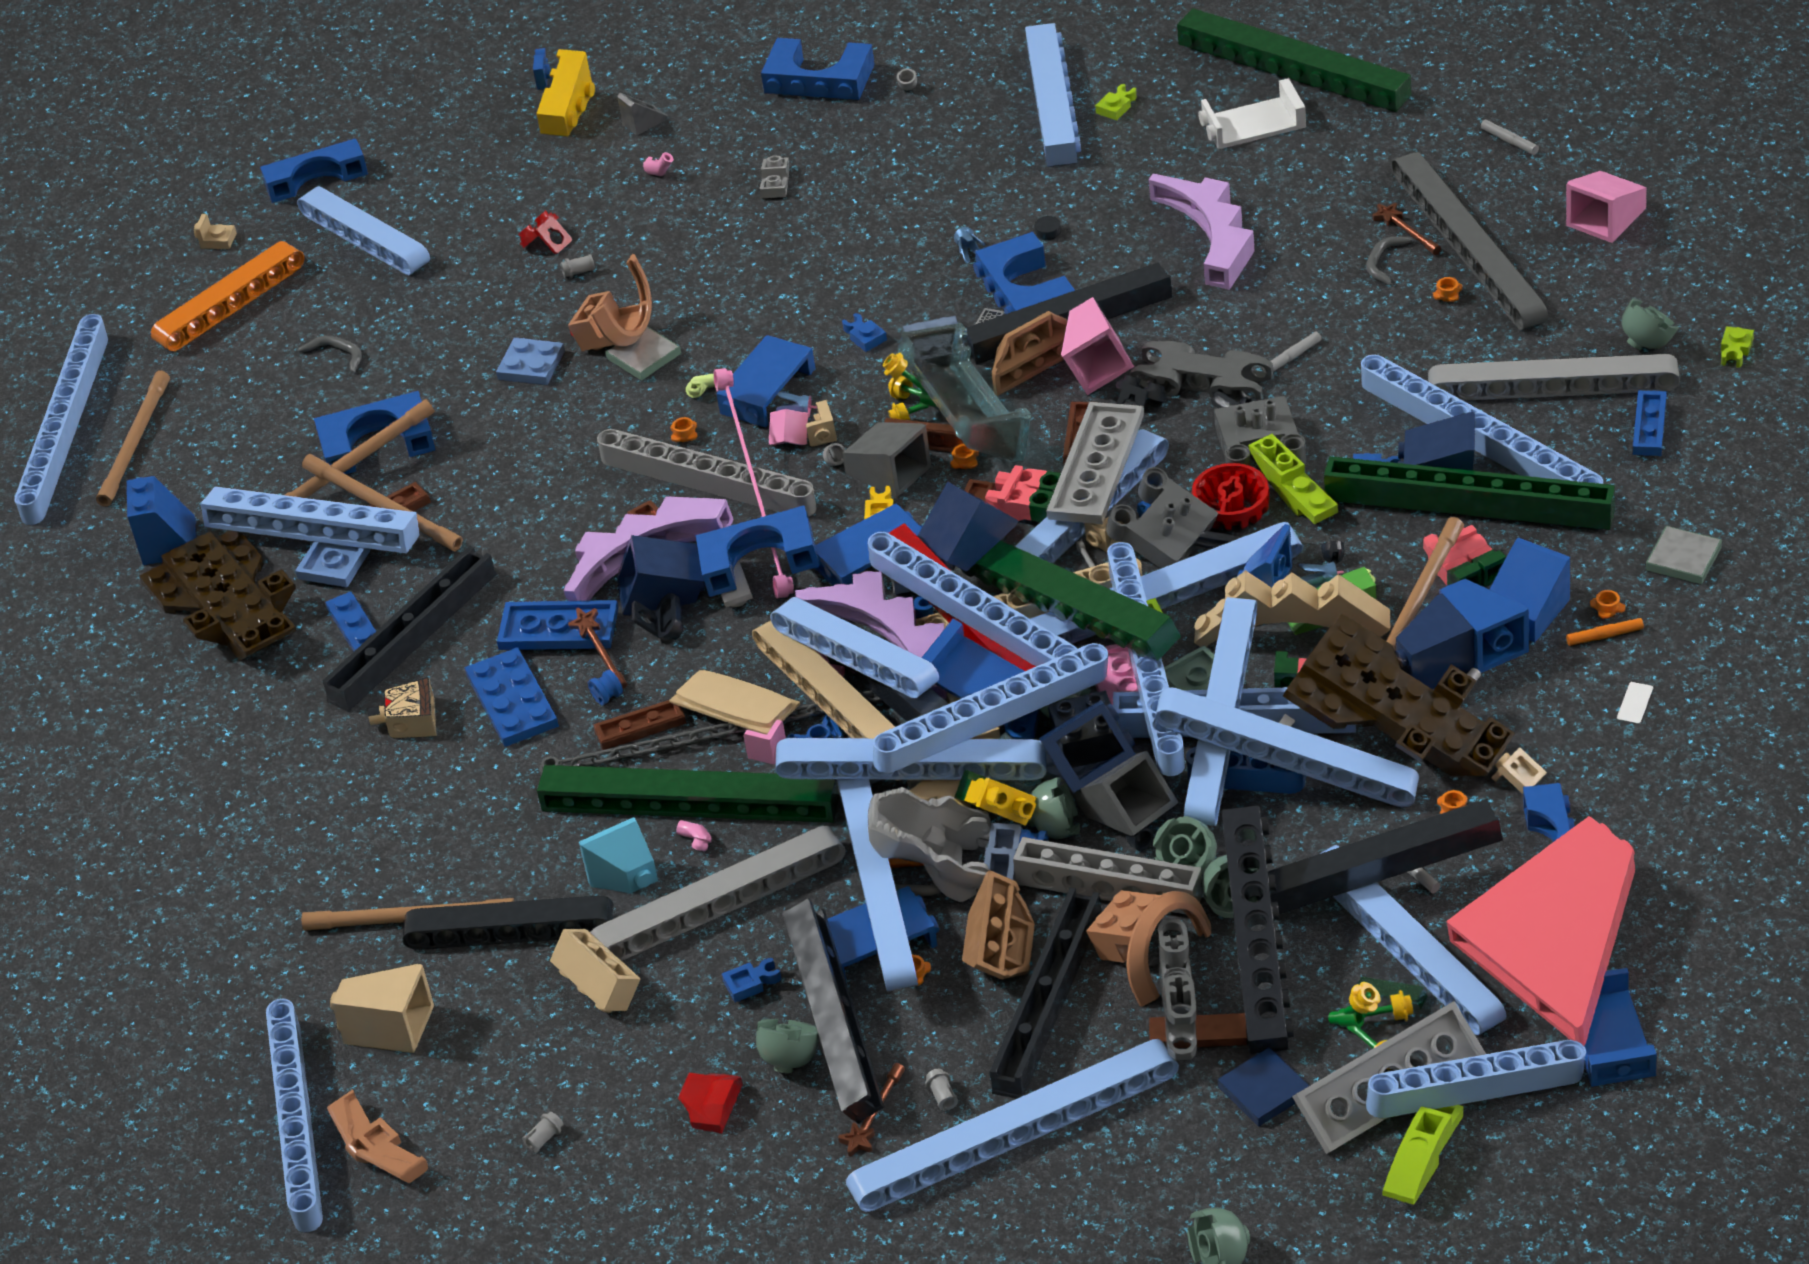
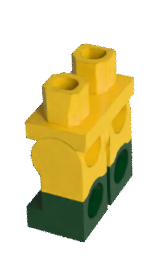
M964 770L954 798L1026 826L1028 820L1033 815L1037 797L969 770Z

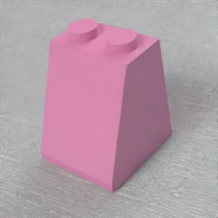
M1603 171L1570 180L1566 184V226L1613 243L1646 209L1647 187Z
M1093 297L1069 311L1061 355L1086 394L1089 395L1132 369L1134 365Z

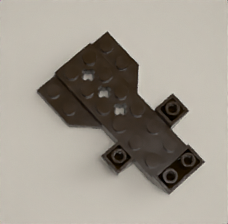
M230 530L215 537L209 531L161 555L164 564L139 575L141 584L165 613L176 614L178 610L191 611V615L182 620L194 637L228 646L239 661L287 638L297 631L295 625L282 612L296 589L294 582L281 569L257 581L258 588L255 585L254 579L257 572H261L264 562L260 553L242 532Z
M1342 613L1314 648L1283 694L1284 698L1333 729H1344L1347 725L1361 724L1362 727L1374 726L1396 740L1395 746L1419 762L1426 759L1451 776H1487L1515 735V732L1493 718L1489 717L1486 722H1483L1461 708L1477 680L1451 664L1433 690L1400 669L1393 645Z

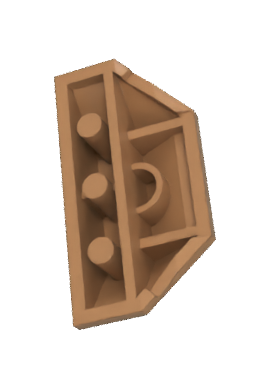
M1048 311L1004 335L997 348L992 369L993 388L996 396L1064 360L1061 352L1067 319Z
M988 870L968 913L962 961L999 979L1025 975L1029 972L1035 923L1026 902L1019 894L1020 889L1016 881Z

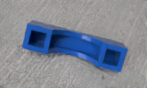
M356 138L260 167L264 184L272 203L296 196L298 189L305 182L313 178L333 176L345 182L368 175L364 155Z
M1560 783L1523 787V809L1529 831L1541 833L1554 842L1575 827L1573 817H1567V814L1570 813L1569 797L1562 794Z

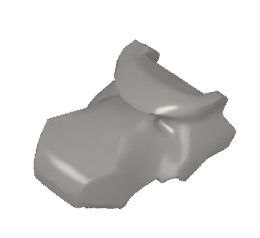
M904 787L874 794L868 808V833L872 847L882 858L903 859L924 864L938 889L947 897L958 902L966 901L977 894V889L980 888L989 868L987 864L981 862H969L962 865V849H977V838L989 834L991 818L988 812L968 808L952 796H945L940 799L931 798L929 801H926Z

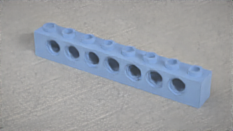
M214 487L201 502L204 526L209 528L407 553L420 536L417 514L410 511L223 487Z

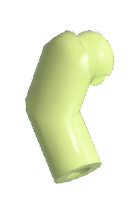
M714 373L693 377L686 386L687 395L692 398H698L708 388L715 387Z

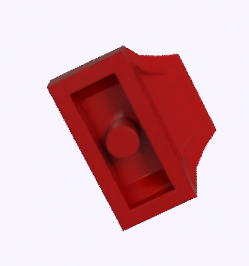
M689 1072L678 1099L689 1113L691 1128L722 1134L743 1086L741 1076L715 1073L705 1075Z

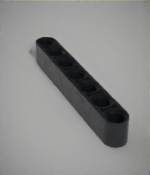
M597 895L417 908L408 911L405 915L402 942L410 949L423 950L559 940L563 929H587L591 932L595 927L612 920L614 903L608 897Z

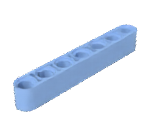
M320 186L315 187L297 200L298 208L305 217L406 275H411L430 261V255L421 243Z
M792 597L770 615L771 623L781 634L911 698H918L939 681L938 671L929 661L797 597Z
M1563 1040L1379 1073L1369 1079L1366 1109L1374 1117L1388 1118L1418 1112L1421 1106L1438 1109L1574 1084L1582 1079L1586 1049L1578 1041Z

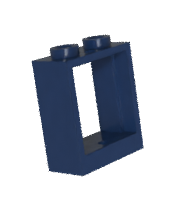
M1100 700L1039 738L1073 793L1136 755L1132 749L1136 743L1127 729L1122 732L1118 727L1116 721L1120 717L1111 703L1106 706ZM1101 714L1123 751L1078 778L1056 741Z

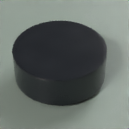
M1044 216L1037 219L1034 224L1035 234L1040 239H1054L1061 233L1060 220L1056 217Z

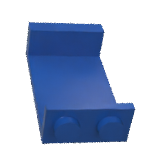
M766 335L733 373L734 385L729 387L738 419L766 428L769 425L766 407L776 397L778 392L782 390L797 371L811 375L816 369L813 349ZM726 390L718 391L716 395L720 414L734 418Z
M896 503L815 545L820 567L815 569L832 586L837 584H853V574H858L872 566L868 551V539L872 534L877 532L889 533L905 523L918 536L923 526L914 521L910 512L904 511Z
M955 619L951 620L921 657L932 663L937 669L939 681L935 685L959 699L1025 672L965 637L963 624ZM1013 720L1003 725L1009 727Z
M909 886L897 890L896 893L908 941L924 935L931 948L938 946L936 933L939 932L938 924L933 915H927L921 896H915ZM866 903L827 919L845 979L844 967L878 954Z
M1627 968L1605 971L1603 985L1587 1041L1584 1045L1586 1049L1584 1065L1591 1087L1656 1076L1657 1054L1654 1045H1647L1628 990L1629 972Z

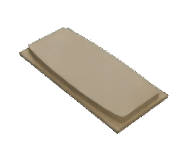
M699 670L676 691V695L669 700L670 703L766 735L776 720L784 721L800 705L799 701L784 697L760 686L706 670Z

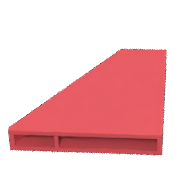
M1588 816L1447 920L1450 942L1568 1039L1578 1041L1584 1046L1634 877V849L1626 840H1620L1612 834L1605 824H1599Z

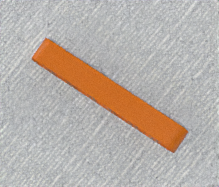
M285 241L277 242L157 321L151 329V338L170 351L179 350L298 271L304 264L305 257L303 252Z

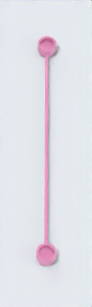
M726 368L714 369L716 391L726 390L761 515L764 517L766 514L729 387L734 385L733 373L731 370L727 371ZM771 547L779 574L773 576L774 595L776 599L785 598L789 594L794 593L792 577L783 575L776 549Z

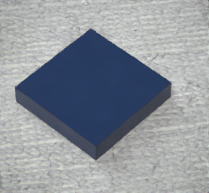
M1270 1048L1265 1049L1218 1079V1088L1258 1127L1296 1104L1292 1096L1309 1087Z

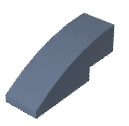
M991 823L989 845L985 851L984 863L987 864L989 870L1014 881L1016 879L1013 858L1019 846L1020 834L1023 829L1021 824Z

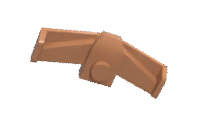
M353 1089L327 1107L346 1143V1151L356 1161L371 1163L407 1183H411L428 1170V1164L424 1157H417L397 1146L401 1143L399 1135L381 1117L370 1124Z

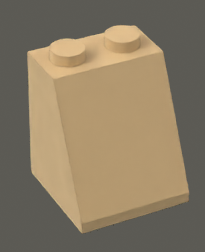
M414 964L342 979L337 992H333L331 996L330 1007L331 1010H334L337 1029L341 1033L344 1044L414 1053L434 1008V1003L423 965Z

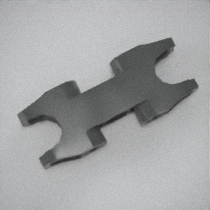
M1151 341L1145 343L1141 349L1142 360L1149 365H1138L1132 368L1130 376L1139 378L1138 374L1152 377L1150 381L1141 380V388L1148 387L1149 382L1165 387L1163 391L1166 393L1165 396H1175L1180 389L1209 393L1212 399L1214 393L1219 391L1238 403L1247 396L1243 390L1254 392L1256 394L1255 398L1258 401L1262 400V387L1256 382L1267 381L1274 374L1273 363L1264 357L1237 350L1228 351L1223 358L1195 354L1194 349L1190 345L1175 341ZM1149 350L1158 351L1161 357L1151 355ZM1255 365L1262 366L1266 372L1253 370L1252 367Z
M1180 919L1163 920L1158 925L1159 980L1161 996L1163 998L1167 1051L1174 1060H1190L1197 1053L1195 1024L1196 1000L1190 968L1187 927ZM1168 930H1177L1181 933L1176 938H1170V935L1164 936L1163 934ZM1184 1040V1043L1189 1042L1191 1046L1187 1049H1178L1173 1044Z

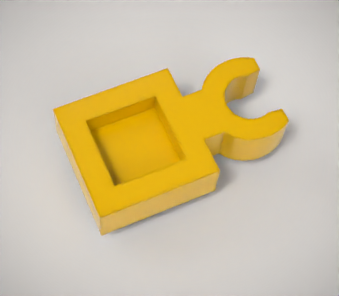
M886 486L885 492L881 494L875 492V487L870 488L871 500H865L864 520L894 505L890 486Z

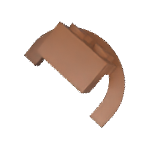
M635 254L631 255L626 264L635 279L640 304L619 308L610 291L588 295L568 324L581 351L599 350L610 345L629 346L637 342L643 335L650 320L652 301L648 280Z
M1121 890L1086 930L1101 960L1121 963L1127 960L1129 984L1141 1007L1160 996L1151 978L1148 964L1151 937L1159 921L1167 913L1180 909L1189 917L1198 936H1202L1204 933L1205 937H1209L1211 934V923L1202 905L1194 896L1186 892L1170 891L1162 895Z

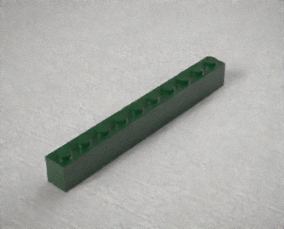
M1194 8L1177 24L1179 45L1397 112L1411 96V75Z
M1329 456L1324 473L1325 493L1336 502L1605 530L1611 529L1615 511V485L1333 456Z
M1001 540L967 572L962 570L968 577H977L988 586L992 584L1005 594L1011 593L1016 595L1024 603L1031 602L1044 612L1050 611L1055 613L1061 620H1070L1083 630L1087 628L1095 632L1102 639L1109 638L1122 648L1128 647L1134 650L1141 657L1148 656L1158 661L1181 637L1170 616Z
M544 765L537 788L541 810L545 812L834 823L840 797L837 779H786L780 777L777 773Z

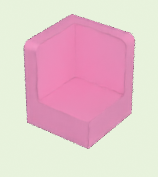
M789 409L771 412L769 444L789 443L801 446L806 445L808 413Z
M776 720L767 735L746 730L744 741L749 759L775 765L777 743L780 740L786 739L783 721Z

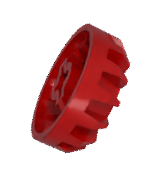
M1225 463L1213 466L1202 472L1195 479L1192 486V495L1209 507L1219 509L1217 511L1218 516L1213 525L1214 529H1218L1220 525H1225V529L1231 531L1232 526L1239 525L1243 530L1248 527L1249 522L1253 524L1258 522L1269 508L1268 481L1262 472L1249 465ZM1244 499L1250 503L1251 507H1244Z

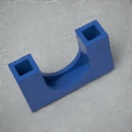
M777 38L762 69L761 77L764 93L859 100L874 67L872 44L848 43L838 63L827 69L813 71L800 68L804 60L801 39Z
M1034 232L975 251L976 262L973 263L975 274L978 278L981 277L983 279L987 292H992L996 305L999 308L1002 307L1005 314L1075 291L1065 275L1033 286H1020L1010 282L1020 275L1046 267L1044 246Z
M419 391L314 418L325 461L330 465L351 452L354 443L360 437L373 431L383 430L401 418L408 410L422 402ZM427 418L400 434L405 441L409 457L436 450ZM355 465L344 472V474L356 472Z
M805 505L695 535L702 576L709 597L737 589L734 567L740 558L756 549L774 547L784 550L792 574L820 567Z

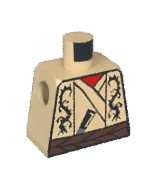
M429 677L385 689L383 691L384 706L368 708L370 725L386 723L389 735L392 738L437 736L435 702Z

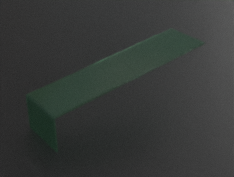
M1361 977L1358 985L1361 982L1370 983L1380 995L1385 996L1399 994V990H1402L1404 996L1410 995L1411 1000L1417 1001L1420 1010L1428 997L1425 988L1422 986Z

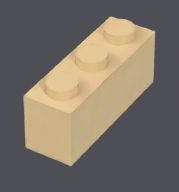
M563 929L550 959V962L559 969V973L562 976L570 979L577 986L579 992L587 995L595 1002V1006L599 1010L607 1013L627 1011L641 979L587 929Z

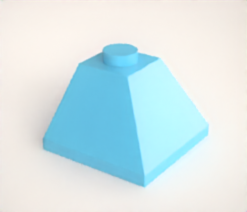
M634 817L579 841L588 883L591 887L633 893L658 881L654 860Z

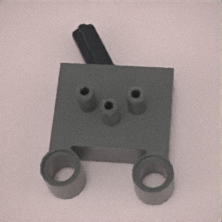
M1219 391L1214 393L1211 403L1217 407V409H1214L1215 430L1226 463H1240L1251 466V461H1255L1249 450V444L1273 434L1306 465L1305 439L1298 434L1285 396L1239 404Z
M1157 467L1148 468L1141 479L1138 495L1144 502L1151 503V506L1139 520L1136 519V513L1130 506L1120 504L1112 509L1106 525L1107 535L1111 539L1130 544L1133 550L1159 568L1185 560L1196 547L1213 549L1239 539V537L1209 532L1213 528L1218 512L1168 478L1164 470Z

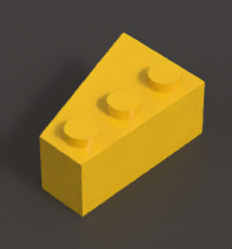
M558 49L556 56L559 59L557 69H551L550 77H553L550 88H545L537 111V119L541 134L569 136L573 127H576L581 113L585 111L589 99L593 97L595 84L591 80L586 52Z

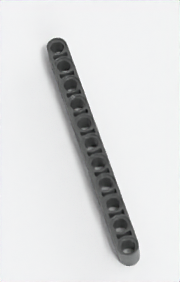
M1416 151L1393 159L1391 165L1395 178L1519 330H1524L1547 322L1548 313L1543 301L1424 157Z

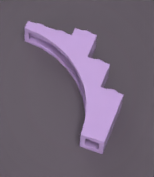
M1152 174L1149 178L1150 200L1171 206L1188 215L1206 232L1211 242L1209 254L1204 262L1205 284L1230 290L1254 253L1253 230L1242 228L1241 206L1230 204L1229 182L1204 178L1200 184Z
M665 497L656 512V516L625 514L621 524L616 529V533L585 532L580 543L576 546L575 552L579 563L576 565L569 582L565 585L564 594L568 601H590L593 595L618 573L631 535L678 542L696 541L695 535L731 526L734 519L726 499Z
M866 571L861 574H853V584L849 585L837 584L831 587H809L803 590H795L797 598L838 618H844L865 625L883 635L892 644L919 657L925 654L945 629L944 623H927L917 626L913 597H896L886 600L882 571ZM935 684L931 687L941 698L947 699V691Z

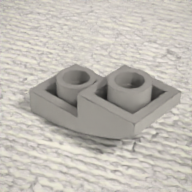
M770 156L767 159H763L760 198L786 197L789 157Z
M739 560L734 567L737 589L721 594L725 607H739L747 603V600L753 599Z

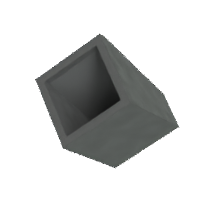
M878 422L842 453L845 473L882 492H885L886 486H890L891 496L895 498L932 467L926 425L922 423Z
M1147 751L1137 753L1074 793L1070 791L1086 818L1130 836L1135 835L1179 803Z

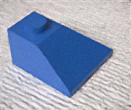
M1284 524L1248 559L1244 569L1239 570L1237 576L1246 570L1271 588L1278 580L1288 576L1292 569L1290 525Z

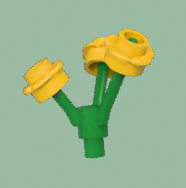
M892 353L885 359L883 367L886 369L884 374L893 377L888 385L891 397L906 399L910 394L920 396V403L906 409L903 402L897 405L892 403V410L888 411L890 418L910 420L909 414L927 409L929 406H948L949 396L941 395L939 391L932 390L905 370L908 361L903 358L904 356L901 353L896 355ZM913 384L921 390L913 388Z
M1361 982L1360 985L1356 984L1351 989L1349 996L1350 1006L1341 1008L1339 1011H1331L1328 1019L1330 1024H1339L1341 1027H1347L1349 1031L1356 1034L1373 1049L1387 1040L1376 1043L1362 1031L1360 1027L1364 1023V1018L1393 1012L1395 1021L1404 1019L1406 1022L1408 1021V1015L1414 1014L1410 995L1404 996L1403 991L1399 990V994L1390 995L1391 1005L1378 1007L1377 1004L1381 1001L1379 992L1370 983Z

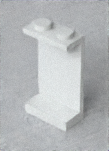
M1288 78L1279 81L1280 97L1218 113L1212 111L1206 99L1201 100L1202 111H1199V120L1202 126H1206L1209 140H1213L1217 148L1222 149L1306 128L1305 106Z

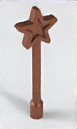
M1393 203L1388 207L1377 204L1378 212L1373 214V221L1384 220L1387 226L1392 221L1425 245V249L1433 255L1440 253L1441 246L1433 240H1428L1401 220L1403 219V213L1397 210V203Z
M577 608V618L568 623L570 629H579L580 636L583 639L588 633L605 665L615 673L622 688L625 689L628 685L622 673L617 671L594 631L601 629L600 625L595 621L598 615L597 609L594 608L585 613L580 608Z
M899 1063L893 1064L887 1075V1081L880 1092L883 1103L893 1085L898 1083L905 1071L904 1066ZM878 1112L864 1119L860 1128L853 1122L850 1133L838 1136L839 1143L848 1145L847 1152L849 1157H852L859 1149L872 1152V1145L869 1143V1140L875 1136L874 1129H869Z

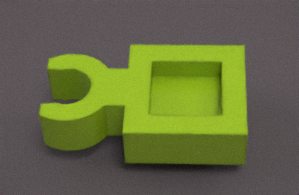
M1121 84L1117 87L1116 94L1108 92L1095 105L1096 114L1117 121L1131 107V102L1137 98L1136 88L1133 87L1130 91L1126 92L1125 84Z
M1726 326L1721 342L1722 366H1725L1726 362L1731 359L1737 361V368L1742 366L1743 355L1749 356L1754 339V330Z

